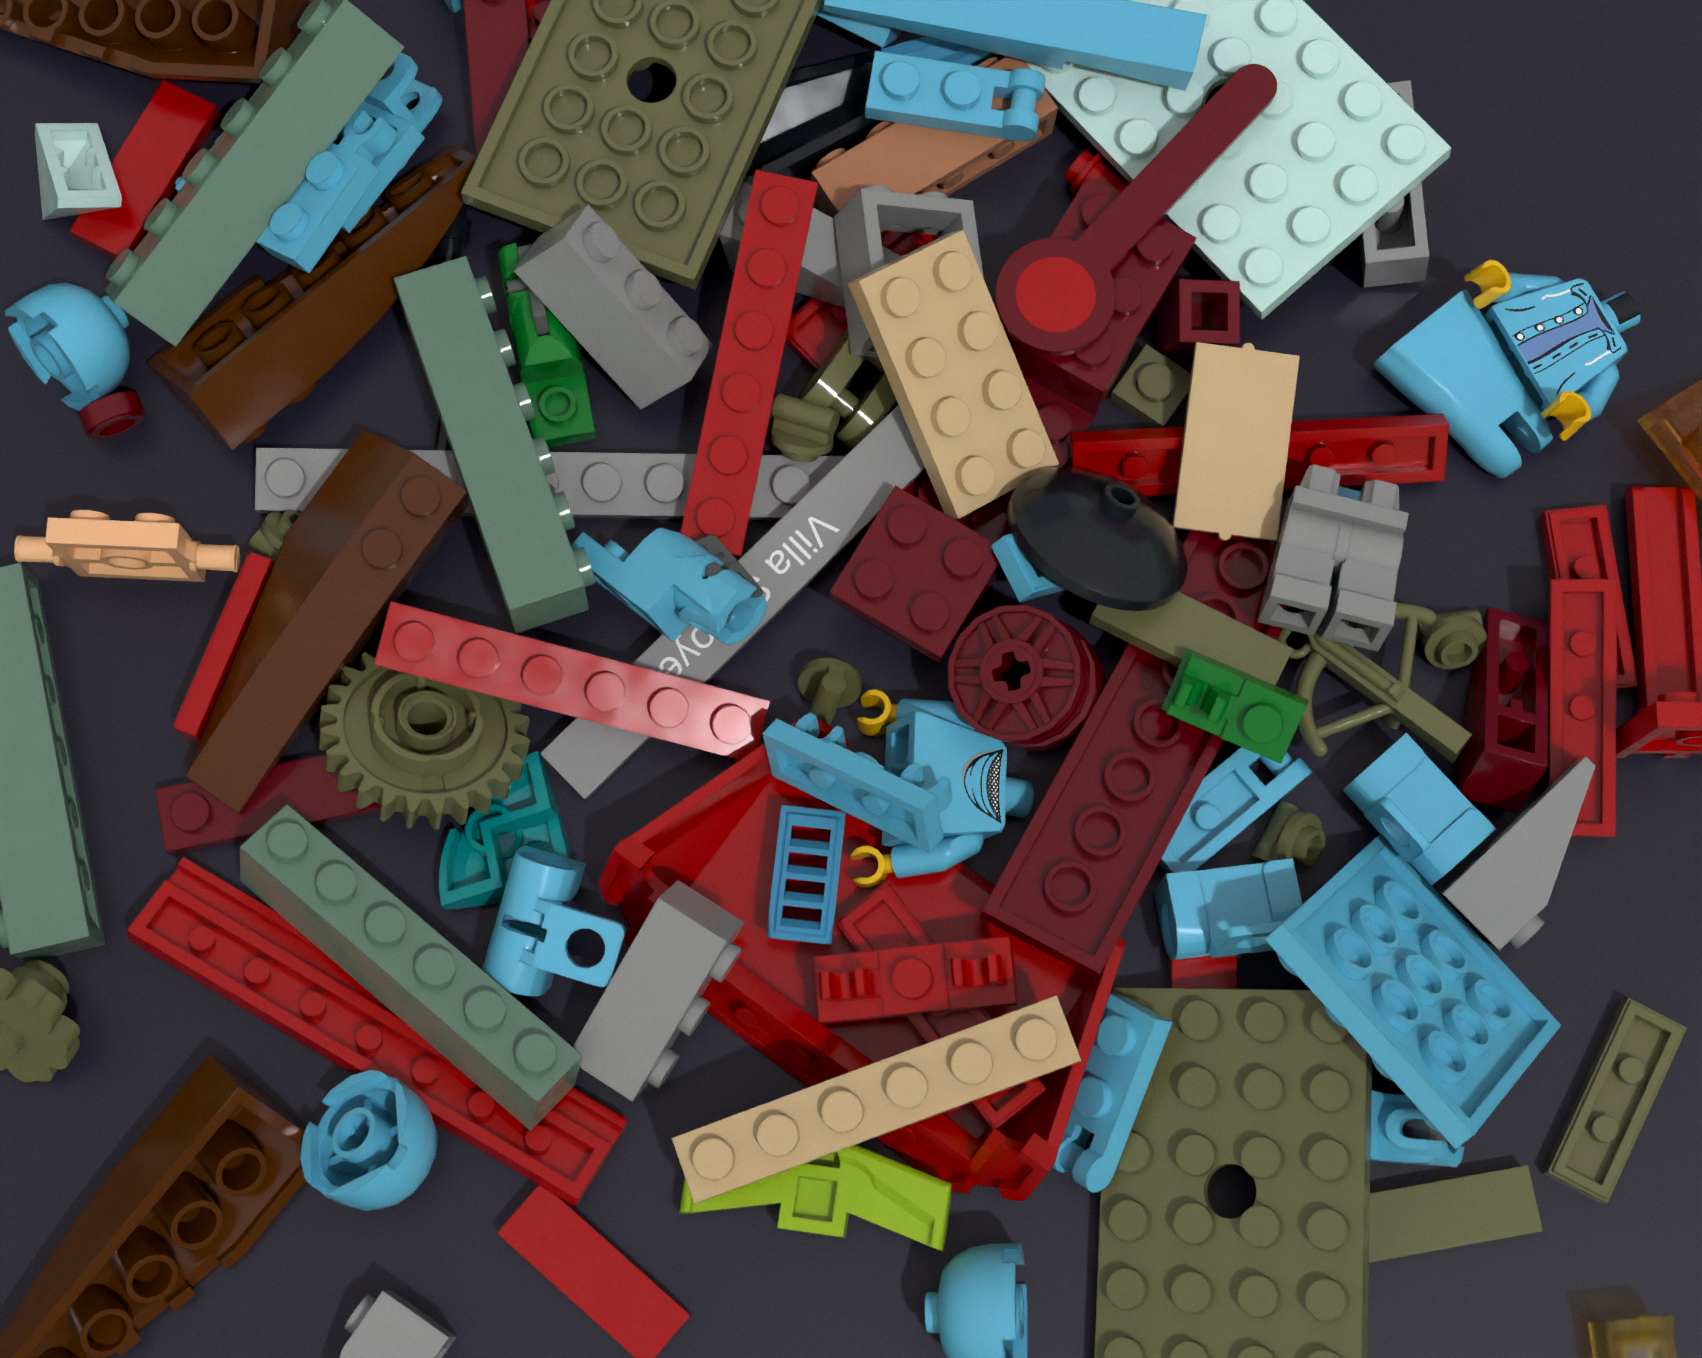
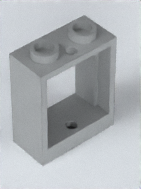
M870 186L863 189L860 188L834 216L851 355L878 357L848 282L885 265L880 230L937 235L940 238L950 232L964 229L983 276L973 200L948 198L942 192H926L917 195L893 192L891 188L886 186Z

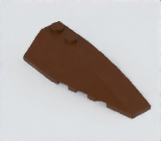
M0 0V29L151 78L262 83L263 80L259 78V73L267 59L280 47L287 51L302 31L297 27V23L308 7L309 0Z
M452 145L389 187L385 194L389 202L381 207L372 205L367 214L360 219L350 233L340 229L339 235L330 243L310 274L291 266L267 283L262 280L259 274L195 322L176 347L171 343L147 361L146 364L207 431L231 450L240 444H246L255 440L266 430L269 420L285 406L297 403L310 395L316 387V381L327 373L378 322L398 298L394 278L421 269L463 206L464 201L461 191L478 156Z
M366 429L362 431L288 530L189 765L186 777L240 814L326 699L330 684H337L341 678L342 669L352 664L386 618L390 602H397L469 506L468 493L465 489L416 454Z
M210 1054L121 1159L80 1213L37 1276L0 1336V1358H108L114 1354H117L119 1357L124 1355L142 1340L138 1332L168 1307H171L176 1312L197 1295L192 1288L221 1264L227 1270L242 1258L305 1183L306 1180L303 1174L300 1155L306 1127L256 1084Z

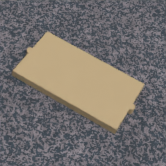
M1201 342L1195 343L1172 521L1174 528L1217 534L1218 539L1221 541H1226L1231 536L1277 541L1300 356L1255 350L1252 343H1245L1241 348Z

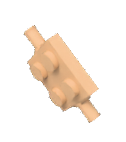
M75 510L70 512V518L48 517L46 537L18 535L14 545L15 560L18 562L54 563L55 566H67L78 576L205 582L206 570L238 572L240 565V549L238 545L201 544L200 541H193L179 523H175L173 517L158 513H140L135 516V521L110 520V516L102 512Z

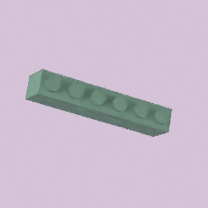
M314 0L306 8L297 23V27L302 31L287 51L283 47L278 48L267 59L259 73V78L263 80L262 84L249 101L245 98H240L229 109L220 125L225 131L210 151L202 148L195 154L182 174V178L187 181L172 202L164 198L156 205L144 224V229L148 231L146 236L134 251H131L129 248L123 250L113 261L106 273V279L110 283L104 290L113 303L175 347L246 256L263 231L268 227L274 212L288 201L304 180L306 168L312 158L327 150L404 49L402 44L348 0Z
M467 256L395 277L394 282L409 331L463 486L468 493V500L514 632L517 634L589 610L585 587L595 584L592 568L584 547L572 550L566 530L575 528L573 516L564 492L551 493L545 475L555 473L553 461L544 436L532 439L526 421L535 418L534 409L525 383L520 382L513 385L506 368L516 365V361L505 328L493 331L487 314L497 312L486 276L474 279Z
M20 562L0 567V900L2 910H0V945L3 949H9L10 955L27 962L30 960L47 959L106 944L39 580Z
M288 804L240 846V881L530 1131L575 1086L583 1057L582 1054Z

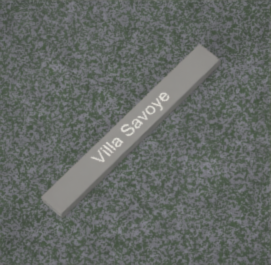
M899 405L738 560L763 590L762 596L765 597L767 603V610L762 621L750 635L740 642L728 645L723 644L716 637L688 625L674 642L662 634L632 664L707 683L876 518L895 485L905 490L925 470ZM576 718L540 754L587 800L651 737Z

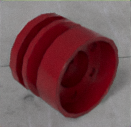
M1028 605L999 606L976 617L958 636L948 661V689L958 713L976 731L1026 751H1054L1074 742L1105 687L1104 668L1095 647L1075 628L1062 622L1050 613ZM1019 662L1030 668V673L1020 678L1021 688L1009 683V677L1018 674Z

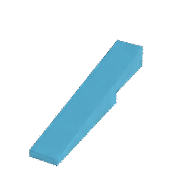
M825 0L823 4V11L1062 70L1064 62L1067 61L1184 91L1194 72L1207 14L1130 0Z

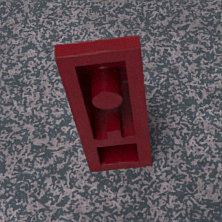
M1488 607L1482 621L1487 634V640L1474 662L1462 727L1470 732L1472 736L1467 747L1457 758L1456 787L1468 800L1518 813L1548 767V623Z

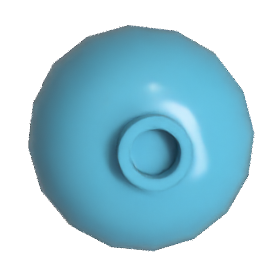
M67 282L49 284L26 295L5 310V316L16 317L18 320L9 326L8 330L20 354L45 385L50 376H53L71 392V394L60 399L69 407L80 411L90 403L108 396L122 382L129 367L130 344L124 330L129 326V322L122 308L113 303L109 296L105 295L100 298L89 289Z
M368 1070L349 1076L331 1089L321 1101L329 1106V1108L322 1116L319 1125L317 1126L309 1121L306 1127L300 1155L304 1178L326 1198L347 1207L371 1211L397 1205L416 1191L427 1177L435 1159L438 1134L430 1108L404 1082L397 1078L389 1077L380 1071Z
M1020 1243L987 1244L968 1248L955 1255L942 1271L938 1292H926L927 1333H939L946 1358H1027V1284H1016V1265H1025Z

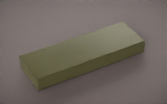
M1180 592L1166 605L1147 611H1126L1097 604L1089 622L1178 668L1187 648L1273 685H1276L1293 651V648Z
M1629 997L1621 1000L1542 1174L1600 1204L1608 1203L1687 1027Z
M1528 1165L1370 1193L1369 1263L1543 1231Z

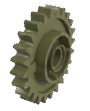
M366 652L361 654L359 671L345 666L342 669L340 685L330 684L328 687L327 704L321 707L319 723L320 736L318 746L319 750L326 751L324 769L326 772H339L337 786L339 792L358 789L356 803L358 809L365 808L374 802L380 804V821L385 822L393 813L401 812L404 815L406 828L411 829L416 823L417 818L423 815L427 816L433 829L437 830L440 828L442 816L444 814H451L460 825L466 824L469 807H473L484 815L488 814L492 796L505 800L508 797L511 781H519L521 777L523 763L527 757L530 739L526 737L530 719L529 716L520 714L522 703L374 665L375 657ZM417 731H426L432 733L433 735H424L418 733Z

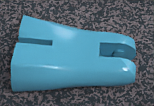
M1467 289L1459 292L1398 340L1372 366L1425 414H1443L1449 423L1448 434L1481 468L1500 479L1508 477L1522 465L1521 456L1517 448L1499 427L1500 424L1505 427L1521 447L1534 454L1539 453L1553 440V435L1546 418L1544 419L1541 416L1542 411L1516 375L1489 324L1480 310L1475 307Z

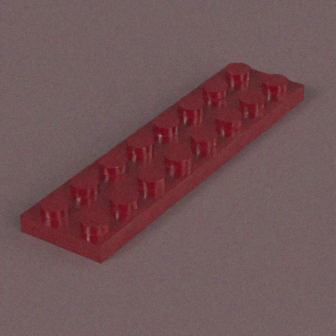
M1281 519L1279 520L1278 535H1279V531H1280L1279 529H1280ZM1190 531L1183 543L1188 571L1186 580L1179 592L1277 640L1283 628L1257 622L1277 541L1231 536L1228 540L1221 541L1218 539L1217 534ZM1279 604L1284 610L1292 612L1294 608ZM1128 643L980 914L981 919L1095 980L1098 979L1224 741L1219 736L1166 714L1167 711L1161 709L1178 671V667Z

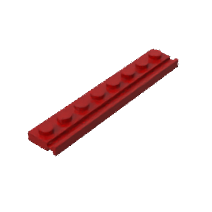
M182 857L177 864L178 868L169 880L165 879L127 929L128 940L353 1075L368 1070H375L404 1082L429 1106L434 1123L577 1207L610 1154L612 1147L626 1128L628 1122L626 1118L577 1089L572 1088L530 1131L276 911L185 857Z

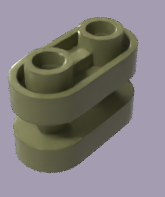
M848 326L797 397L798 399L838 410L842 419L838 423L834 435L851 449L857 446L888 415L889 410L896 402V397L879 357L851 355ZM864 359H866L877 370L856 397L844 387Z

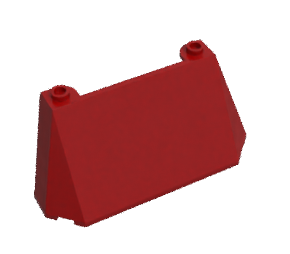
M817 718L820 730L817 738L820 739L829 735L835 727L826 725ZM797 720L796 722H794L793 724H791V726H794V727H795L796 723H797L799 720ZM845 736L847 745L846 749L854 752L851 746L849 745L848 739ZM764 743L634 834L621 840L613 849L597 885L606 904L619 905L630 928L624 937L628 949L657 899L677 880L745 922L733 942L742 948L736 963L722 983L712 978L702 995L703 998L711 1002L707 1013L805 1086L811 1087L927 1044V1042L907 1016L833 1024L819 1023L814 957L857 952L835 921L878 888H861L853 881L855 878L873 876L878 870V861L871 857L851 860L850 856L856 848L861 846H872L879 850L882 855L890 854L894 846L882 845L881 829L846 813L832 944L766 937L781 804L830 810L840 809L773 777ZM792 826L791 838L830 842L831 830ZM790 852L788 864L827 868L828 856ZM963 862L943 872L897 878L894 872L887 873L884 882L890 884L935 944L1010 937L1013 943L1018 1005L985 1009L994 1019L1057 995L1082 1062L1039 1077L1049 1091L999 1130L996 1128L992 1129L971 1102L876 1138L918 1170L951 1183V1192L969 1194L974 1185L998 1188L1003 1199L1025 1201L1056 1162L1058 1150L1126 942L1119 937L1098 979L1095 980L981 919V911L995 885ZM787 879L785 891L824 895L825 883ZM784 906L783 918L821 922V909Z

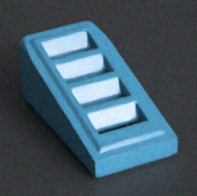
M781 804L767 938L832 944L846 812ZM792 826L831 830L830 842L791 838ZM789 853L828 856L827 868L788 864ZM794 879L825 883L824 895L785 891L786 880ZM784 906L821 909V922L783 918Z

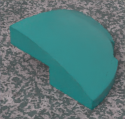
M538 751L527 755L523 763L521 777L519 781H511L508 797L505 800L492 796L488 814L484 815L475 810L469 816L461 833L456 828L450 829L442 852L439 870L440 902L445 910L501 903L515 851L523 845L573 859L556 797L544 761Z

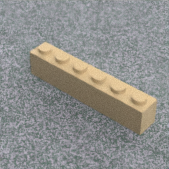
M1056 995L673 1137L672 1141L695 1204L1082 1062L1059 998Z

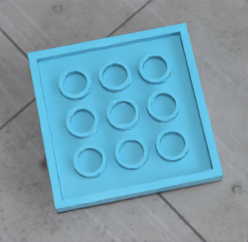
M1379 834L1267 936L1265 940L1276 951L1278 959L1284 968L1291 974L1299 977L1324 1004L1329 1017L1337 1025L1345 1028L1366 1050L1377 1070L1384 1077L1394 1081L1416 1105L1425 1123L1434 1131L1441 1133L1457 1149L1476 1134L1561 1027V1024L1441 894L1410 863H1407L1383 834Z

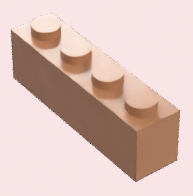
M1008 56L1002 60H999L998 57H992L978 65L979 67L1012 71L1018 68L1031 69L1026 61ZM1044 88L1042 99L1036 101L1035 113L1040 118L1037 137L1034 140L1025 142L882 121L868 133L866 140L848 151L845 148H838L828 153L817 163L815 170L811 172V181L818 182L815 203L821 212L834 219V216L860 188L886 186L891 188L893 192L919 195L926 192H942L949 196L1052 134L1058 107ZM993 97L991 109L1001 111L1010 109L1011 100ZM880 230L881 236L888 232V230Z

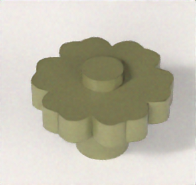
M30 960L25 962L22 967L14 968L10 972L0 968V1071L8 1069L16 1079L22 1082L51 1081L59 1069L67 1068L80 1048L78 1038L80 1035L79 1026L70 1018L62 1015L68 1002L66 996L69 992L68 980L61 971L49 963Z

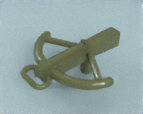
M1397 603L1395 619L1405 620L1398 680L1351 645L1321 638L1325 616L1314 636L1304 634L1307 641L1300 649H1293L1289 658L1300 659L1309 654L1300 671L1295 694L1308 699L1307 707L1298 727L1304 741L1315 756L1323 757L1327 754L1328 747L1323 738L1382 717L1384 724L1391 729H1399L1406 726L1452 764L1469 744L1472 734L1410 689L1418 622L1426 625L1433 624L1436 620V613L1433 610L1410 603ZM1298 609L1296 613L1304 612L1306 610ZM1344 619L1342 620L1346 625L1353 628L1362 629L1368 626ZM1282 629L1277 641L1287 645L1286 639L1292 631ZM1327 667L1377 705L1316 727L1312 710V698L1316 681L1323 668Z

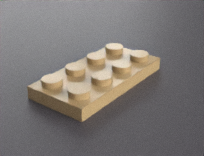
M964 229L950 232L848 282L850 291L944 514L953 519H959L1015 489L1025 476L1059 465Z

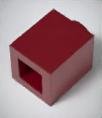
M1179 279L1170 284L1156 308L1157 351L1159 353L1193 355L1196 342L1230 347L1240 344V281Z

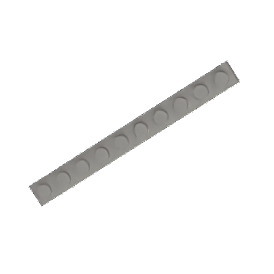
M256 448L255 511L259 514H269L276 511L285 512L287 510L302 513L349 449ZM408 450L465 489L451 450ZM550 452L555 473L545 475L552 494L564 492L573 518H684L697 454ZM762 455L749 520L779 521L845 456H819L817 460L812 462H797L783 455ZM470 503L461 516L474 517Z

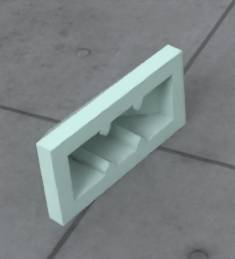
M35 123V142L43 220L121 207L122 196L98 123Z

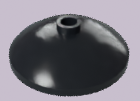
M1078 467L1043 469L1025 476L1018 483L1008 501V524L1015 541L1023 553L1046 576L1081 598L1119 610L1147 611L1157 609L1169 603L1177 595L1186 580L1188 571L1187 557L1174 526L1164 513L1144 494L1120 479Z

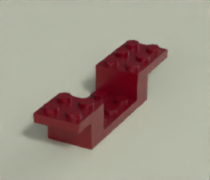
M1087 177L1050 237L1076 240L1119 194ZM1161 219L1111 272L1116 286V306L1108 328L1094 344L1074 354L1047 356L1027 350L1015 342L1006 332L1059 462V465L1056 467H1066L1069 463L1070 432L1088 431L1122 376L1133 345L1195 244V236L1164 219ZM926 469L905 490L895 485L831 588L829 599L934 661L941 663L963 626L967 627L973 621L1003 571L991 545L1004 535L1011 534L1007 519V506L1014 489L959 519H953L944 514Z

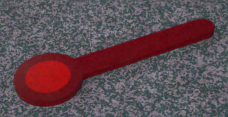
M1248 64L1237 70L1076 240L1061 237L1037 239L1021 246L1009 256L998 274L994 303L1004 330L1015 342L1027 350L1041 355L1066 356L1088 348L1104 334L1111 322L1116 306V286L1111 272L1272 103L1277 91V80L1274 74L1268 68L1259 64Z

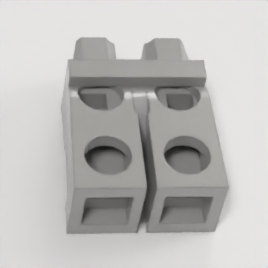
M1314 464L1310 465L1300 486H1295L1282 514L1280 531L1257 622L1314 636L1325 616L1321 638L1378 652L1394 626L1397 602H1394V595L1403 550V534L1406 530L1409 513L1399 511V487L1396 484L1376 479L1366 481L1360 491L1359 500H1354L1337 495L1341 475L1335 469ZM1333 574L1332 585L1330 586L1331 577ZM1279 604L1303 609L1306 611L1300 613H1291L1289 611L1284 610ZM1341 619L1368 625V627L1362 629L1353 628L1346 625Z

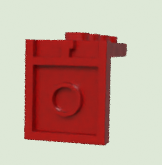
M1629 486L1625 490L1639 709L1636 716L1616 729V758H1625L1630 754H1661L1662 758H1689L1691 754H1702V581L1695 491L1692 486Z

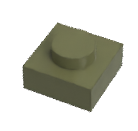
M1146 344L1113 390L1110 401L1149 427L1164 428L1189 394L1191 373Z

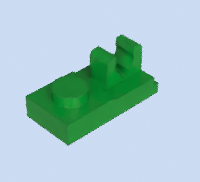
M1187 648L1161 709L1167 711L1166 714L1281 764L1305 712L1308 699Z

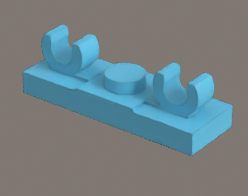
M808 713L800 718L795 727L776 718L763 732L773 777L927 853H931L943 839L939 813L944 811L952 801L950 778L943 776L932 788L923 789L921 787L925 781L922 765L916 762L904 769L900 777L885 771L884 766L880 765L870 755L863 752L854 753L846 749L844 730L838 725L826 737L817 738L820 730L817 715Z

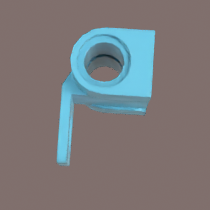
M1407 733L1343 789V792L1364 813L1363 816L1380 834L1385 836L1407 863H1410L1431 886L1454 868L1496 829L1428 758Z
M526 845L515 851L482 970L507 992L524 996H541L551 987L554 974L597 987H605L610 983L614 975L626 930L624 925L618 921L571 908L572 900L579 890L586 863ZM583 928L591 929L602 937L605 944V954L598 964L581 966L575 963L569 956L567 950L568 940L576 930Z
M1293 858L1215 869L1167 873L1154 891L1165 949L1171 960L1204 956L1219 958L1242 953L1274 951L1265 938L1303 904Z

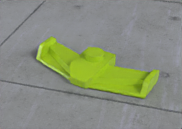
M855 1145L695 1204L684 1177L679 1214L781 1204L777 1228L846 1238L850 1213L944 1252L951 1206V1183Z

